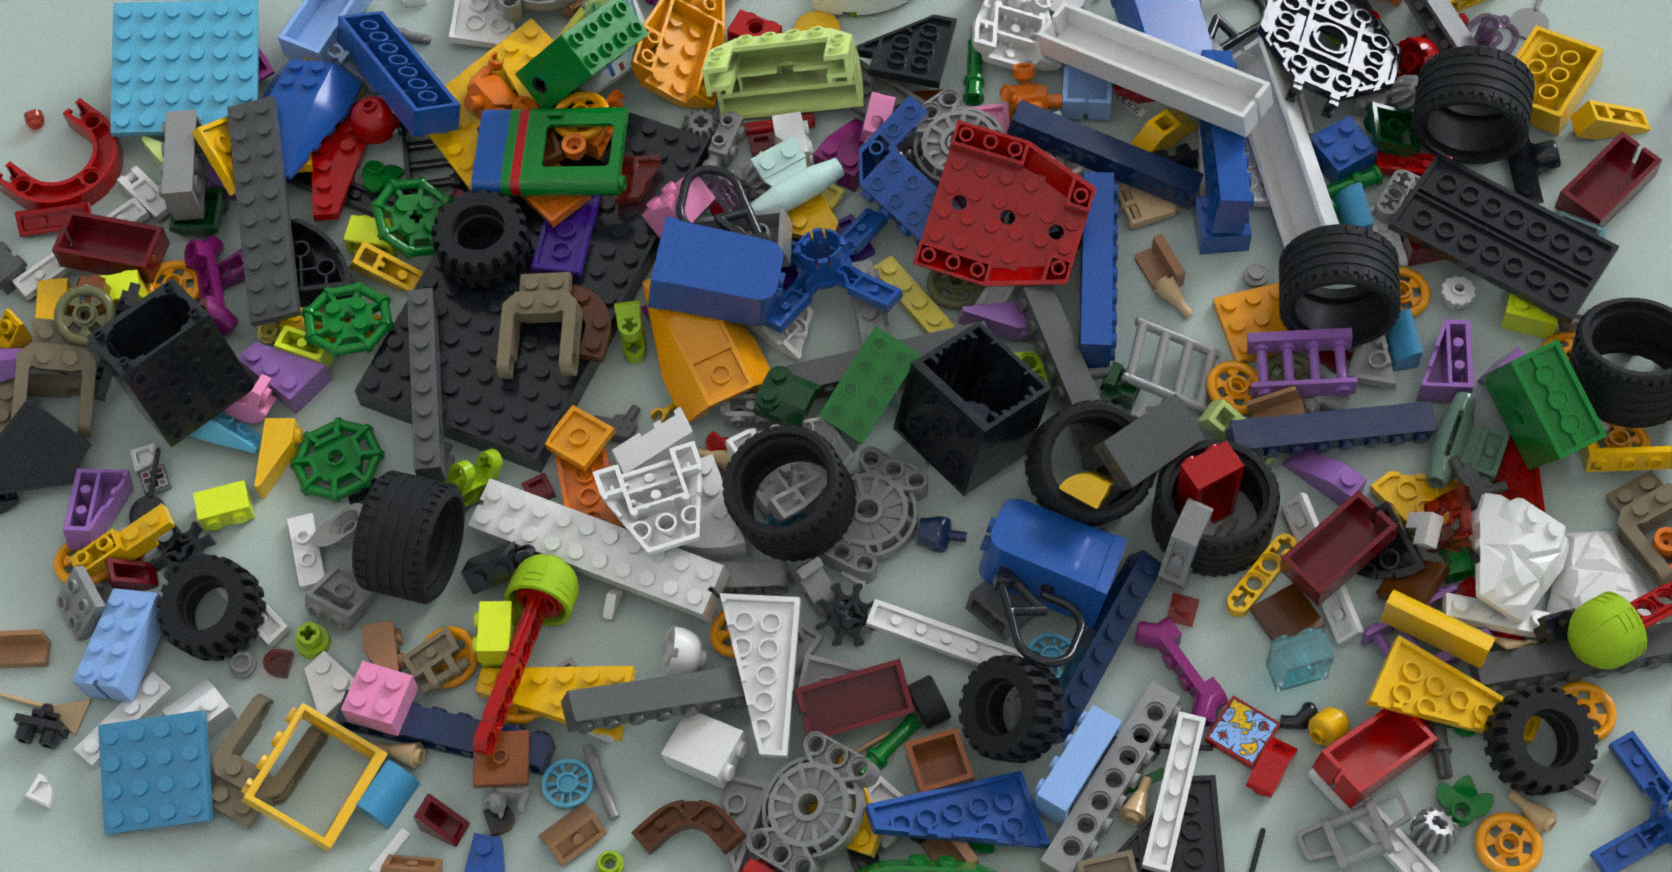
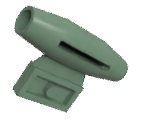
M1457 392L1441 418L1429 452L1426 483L1433 488L1443 489L1447 486L1454 471L1448 460L1458 455L1463 465L1472 462L1480 477L1486 476L1493 482L1497 475L1510 434L1488 426L1472 427L1476 399L1470 393Z

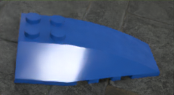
M290 59L274 75L262 97L274 96L277 100L286 180H291L309 160L308 155L312 151H317L322 146L321 141L326 135H332L335 131L334 126L347 118L363 87L361 81L334 62Z

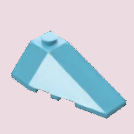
M226 410L189 435L192 438L254 454L260 450L262 436L248 424L239 423L234 417L225 414Z

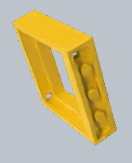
M1594 442L1579 450L1585 472L1672 469V446L1596 448Z
M302 703L298 709L293 707L284 721L289 724L285 731L281 732L278 730L270 743L274 747L270 755L263 754L255 768L260 771L253 780L249 777L240 791L245 794L241 802L327 852L333 846L357 806L356 804L363 796L388 753ZM301 719L370 759L323 837L254 797Z

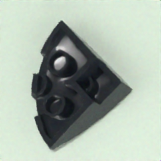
M1386 501L1376 507L1374 520L1371 522H1375L1376 513L1381 510L1398 525L1396 538L1356 574L1372 579H1385L1388 577L1398 579L1426 569V564L1417 546L1413 544L1414 540L1408 529L1405 528L1406 526L1393 503Z

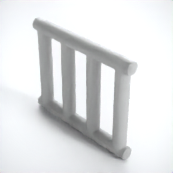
M1136 317L1134 325L1137 326L1127 371L1122 374L1121 380L1164 399L1176 393L1185 402L1187 408L1203 414L1208 407L1205 405L1208 395L1206 388L1207 376L1214 367L1215 360L1220 357L1221 351L1159 324ZM1147 331L1160 336L1150 381L1136 376ZM1170 341L1183 345L1173 391L1159 385ZM1193 350L1206 355L1196 400L1182 395Z

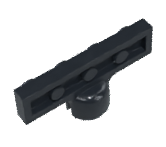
M1528 136L1524 146L1517 153L1507 158L1515 192L1540 204L1544 203L1538 176L1543 171L1559 168L1561 160L1555 140L1535 144L1531 143Z

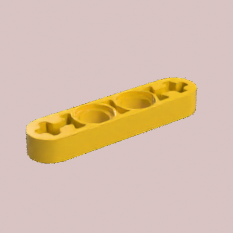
M1283 533L1275 537L1231 591L1226 601V609L1230 615L1234 617L1245 616L1250 611V607L1256 604L1281 573V557L1297 544L1296 539L1292 535ZM1286 543L1289 544V549H1284L1279 557L1277 553L1280 546ZM1271 560L1276 564L1277 568L1274 571H1267L1263 568L1262 563ZM1251 579H1256L1261 583V588L1252 590L1246 583ZM1244 593L1246 597L1243 606L1234 607V601L1238 602Z

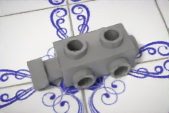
M725 111L720 119L718 129L712 137V142L708 149V159L703 162L702 166L712 165L728 168L731 160L736 159L738 143L744 140L747 127H744L743 116L735 112ZM704 174L702 176L715 180L719 175Z
M746 392L720 404V416H725L726 426L735 428L744 426L768 428L771 425H776L777 422L754 415L753 407L757 394H747Z

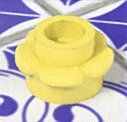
M272 322L258 327L257 336L261 339L262 343L271 344L276 342L281 333L279 331V324Z

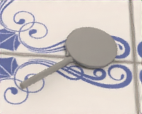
M1537 0L1534 8H1523L1512 15L1510 21L1511 29L1520 38L1527 39L1536 25L1549 29L1548 18L1539 11L1542 0Z

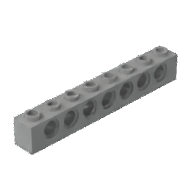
M1153 681L1150 683L1041 858L1040 870L1044 872H1078L1076 861L1086 860L1088 856H1094L1100 844L1097 841L1100 835L1108 833L1114 822L1111 819L1116 810L1120 812L1128 799L1125 795L1129 788L1135 789L1140 781V770L1143 766L1148 767L1155 755L1153 749L1156 744L1161 745L1166 739L1169 732L1166 729L1171 721L1174 723L1177 721L1178 713L1182 711V708L1179 707L1180 696ZM1150 714H1157L1161 719L1153 721L1148 716ZM1136 736H1144L1148 741L1139 743L1134 738ZM1123 758H1131L1134 761V763L1131 765H1124L1120 760ZM1109 780H1116L1121 785L1112 788L1107 785V782ZM1102 802L1107 807L1104 810H1096L1092 805ZM1081 825H1089L1093 830L1089 833H1083L1078 828ZM1072 847L1077 849L1079 853L1075 856H1069L1065 854L1064 850Z

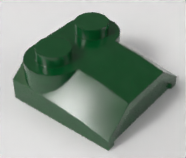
M1372 102L1367 107L1368 115L1364 118L1363 122L1366 130L1372 134L1380 152L1400 157L1419 154L1420 144L1412 130L1413 112Z
M206 188L204 218L175 221L171 214L169 230L184 237H208L217 233L222 216L227 211L225 189Z
M785 366L773 367L768 371L757 392L753 407L754 415L789 426L798 425L803 427V422L822 387L792 375L790 369Z

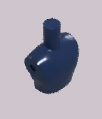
M948 517L920 518L917 545L924 546L935 552H945L950 541L966 542L967 532L952 530L951 520Z

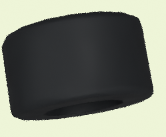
M931 675L908 685L913 704L927 729L951 718L948 707Z

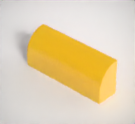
M1083 471L1067 478L1060 485L1059 489L1098 509L1105 503L1116 481L1097 471Z
M1393 590L1390 594L1380 621L1480 669L1496 639L1396 590Z

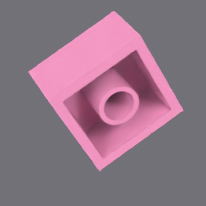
M699 176L691 182L685 204V215L692 223L715 199ZM684 177L676 183L673 181L667 183L661 189L663 193L659 197L657 196L650 200L646 205L648 208L642 214L659 238L662 235L666 216L677 218L676 204Z
M362 661L341 710L348 722L398 737L417 693L418 686L413 675Z

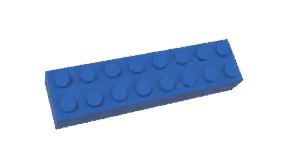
M383 11L338 16L337 42L344 51L350 52L349 57L413 137H423L428 134L447 133L458 130L460 103Z
M1202 50L1201 56L1237 69V62L1233 61L1232 51ZM1198 118L1211 232L1242 234L1244 224L1249 222V207L1252 208L1254 205V193L1250 192L1252 176L1251 173H1247L1249 154H1245L1247 138Z
M1084 172V179L1096 187L1081 236L1079 349L1087 368L1110 366V361H1115V348L1117 346L1116 283L1118 267H1116L1118 260L1117 219L1119 204L1117 203L1119 183H1114V173Z

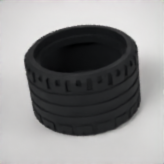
M1458 46L1435 54L1423 64L1419 73L1412 117L1414 136L1424 148L1434 155L1440 153L1444 156H1451L1452 160L1457 163L1487 164L1512 156L1524 146L1529 136L1535 90V80L1531 70L1512 54L1488 46Z
M1332 224L1306 231L1285 246L1279 258V314L1282 324L1288 331L1352 328L1353 338L1351 347L1374 341L1386 334L1397 323L1401 312L1399 259L1396 248L1386 237L1371 229L1357 225ZM1330 285H1355V287L1343 289L1323 288Z
M1628 297L1604 301L1586 311L1578 322L1569 362L1598 418L1606 423L1627 428L1653 427L1672 420V308L1653 300ZM1611 353L1636 355L1651 360L1664 370L1657 372L1629 370L1613 364L1601 355Z
M1086 400L1067 406L1042 423L1034 433L1033 439L1029 442L1026 451L1027 460H1025V476H1028L1027 484L1032 496L1035 495L1037 498L1035 501L1038 505L1089 526H1098L1117 520L1135 510V507L1139 506L1149 494L1148 490L1153 486L1156 472L1134 487L1123 492L1121 491L1118 497L1110 504L1096 509L1074 501L1059 489L1052 471L1051 456L1057 437L1068 425L1082 422L1094 423L1105 427L1115 434L1139 417L1133 416L1129 409H1125L1119 404L1114 405L1110 401Z
M798 425L773 426V428H766L760 433H755L753 437L745 440V443L737 448L738 450L731 456L732 459L728 462L727 470L724 472V481H722L724 490L722 495L728 514L758 551L766 556L769 555L773 559H780L785 562L787 560L791 562H797V560L806 561L808 558L813 559L819 554L826 553V550L833 548L834 544L842 539L843 534H846L849 525L853 521L852 516L855 515V506L857 504L855 496L857 495L850 473L835 449L822 435H819L814 430L810 431L808 428L799 427ZM809 462L826 470L827 485L825 494L817 508L806 518L792 525L771 526L755 519L753 504L756 492L762 481L775 469L788 463Z
M1207 439L1198 442L1163 466L1156 484L1151 515L1152 531L1156 542L1159 543V548L1161 551L1166 552L1171 534L1180 517L1174 507L1173 499L1176 494L1182 462L1190 456L1194 455L1196 457L1204 453L1213 444L1219 445L1227 441L1244 464L1239 490L1253 504L1257 519L1247 529L1230 536L1203 534L1191 564V568H1193L1192 573L1201 574V576L1217 577L1222 575L1224 577L1228 576V574L1234 575L1238 571H1244L1249 565L1252 566L1270 544L1280 506L1279 484L1276 481L1275 474L1271 471L1272 468L1255 451H1251L1248 447L1239 445L1237 442H1229V440L1213 439L1208 441Z
M394 470L386 472L375 481L361 508L352 547V569L360 588L421 604H428L440 596L453 573L464 532L465 504L458 487L454 484Z

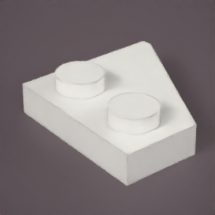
M323 651L304 670L317 711L330 718L339 710L345 691L350 689L354 677Z

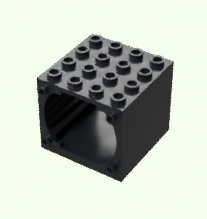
M173 278L87 336L91 345L136 409L171 448L248 394L255 386L210 315Z
M978 321L911 363L893 429L965 496L1026 455L1029 442L1033 439V435L1039 427L1052 387L1048 385L1046 380L1036 374L1026 362L1022 361L1012 352L1007 345L1001 342L990 329ZM973 408L978 409L987 418L986 421Z

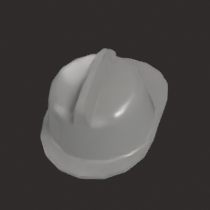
M351 504L321 525L312 536V544L322 548L333 544L340 547L353 546L355 529L363 504Z

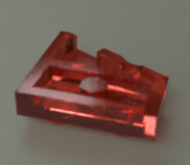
M661 154L623 157L621 173L626 176L627 186L621 195L615 196L616 205L641 203L662 163Z

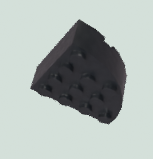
M290 218L300 307L309 306L323 292V288L327 286L332 288L355 284L345 258L335 242L314 225L295 218V220ZM352 294V295H346V296H340V297H335V298H336L337 300H339V299H345V298H352L354 294Z

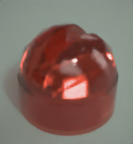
M34 109L24 114L25 123L29 128L38 130L43 127L45 118L41 110Z

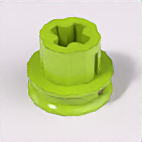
M313 622L303 623L297 629L294 639L297 651L306 659H315L323 651L327 652L331 644L330 636L326 629Z

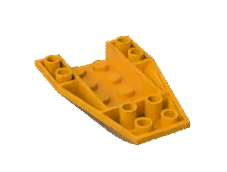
M659 0L643 23L649 35L636 44L630 63L639 85L679 107L713 108L717 100V93L715 91L711 97H707L702 68L708 50L725 43V0Z
M651 278L642 282L662 379L676 408L681 407L689 424L707 416L709 409L750 390L754 394L758 392L770 367L755 338L743 324L667 309L648 307Z

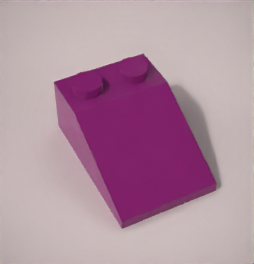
M854 118L829 135L813 153L814 165L836 158L844 171V176L836 181V183L853 193L860 186L859 148L864 144L859 141L863 121Z

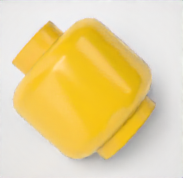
M1333 707L1323 708L1309 720L1308 729L1311 740L1318 745L1328 747L1349 733V718L1341 709Z

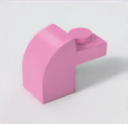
M261 374L253 389L229 406L225 414L247 423H258L264 420L277 399L271 395L272 389L269 388L271 377Z

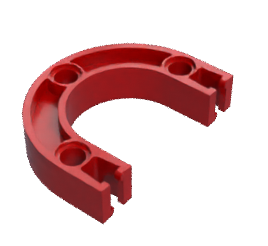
M81 98L75 101L80 111L79 116L81 119L73 116V111L69 108L62 114L71 129L93 144V152L88 164L78 174L69 179L59 182H43L34 179L9 161L5 167L11 175L10 180L12 182L9 183L2 179L3 174L0 173V191L23 208L29 210L90 201L92 206L105 197L116 184V179L121 174L124 160L120 140L118 137H112L109 120Z

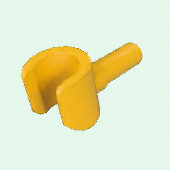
M671 402L664 409L655 408L650 416L652 420H655L659 415H663L659 420L664 423L668 420L667 416L676 406L674 402Z

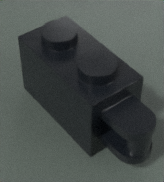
M515 541L468 559L461 574L474 595L510 581L518 566L525 559L534 556L536 549L530 544L517 547Z

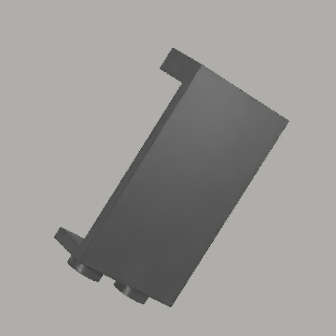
M1175 393L1162 400L1160 404L1111 437L1095 445L1094 449L1123 492L1146 479L1205 437L1201 433L1200 425L1188 413L1185 402Z

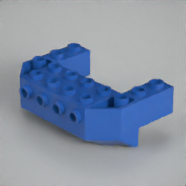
M909 95L859 148L860 190L862 191L860 194L869 203L874 202L880 208L879 212L886 219L895 221L898 224V230L906 237L910 235L916 241L915 245L918 247L937 187L897 151L928 118V111ZM952 202V206L955 209L961 210ZM1009 211L1003 212L1000 216V219H1002Z

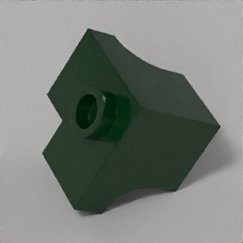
M1113 361L1108 375L1104 376L1100 390L1103 392L1100 398L1103 401H1110L1114 405L1119 404L1125 409L1132 411L1140 388L1122 381L1121 376L1126 370L1123 364Z

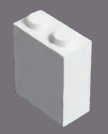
M698 713L692 717L681 718L661 755L668 766L724 789L726 783L734 777L739 760L747 754L749 741L743 730Z

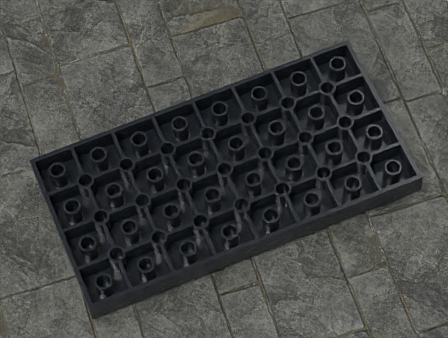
M586 101L585 105L593 104V102ZM629 112L621 171L622 175L626 176V190L622 191L621 195L602 196L581 279L572 278V285L581 286L592 291L606 305L612 323L610 344L618 331L614 303L634 301L642 286V282L645 281L656 260L661 238L657 236L642 216L648 208L646 206L647 203L653 198L659 197L663 193L661 189L671 181L676 183L692 169L702 166L703 162L708 159V149L710 147V140ZM552 127L561 145L563 137L557 133L554 127ZM613 134L600 160L585 154L580 160L569 159L565 156V159L558 163L561 166L608 165ZM510 197L522 209L531 238L529 258L525 259L526 264L521 270H516L517 275L512 279L506 278L505 283L500 285L495 283L491 284L489 288H483V285H478V288H471L468 286V283L461 285L456 283L455 279H450L445 274L444 269H441L436 253H434L413 290L433 288L438 303L444 437L483 452L488 449H495L500 453L502 459L541 473L552 454L545 447L547 439L572 405L577 407L600 363L579 359L577 375L562 376L559 369L562 322H521L518 358L514 364L513 379H500L498 377L496 363L502 304L515 292H519L521 274H537L532 273L531 265L544 218L522 197ZM490 228L479 229L467 235L460 246L470 250L485 249L494 245L503 233ZM406 301L394 322L393 330L388 332L354 391L361 406L412 425L408 303ZM582 320L581 342H582V339H583V336H584V332H585V323H584L583 320Z

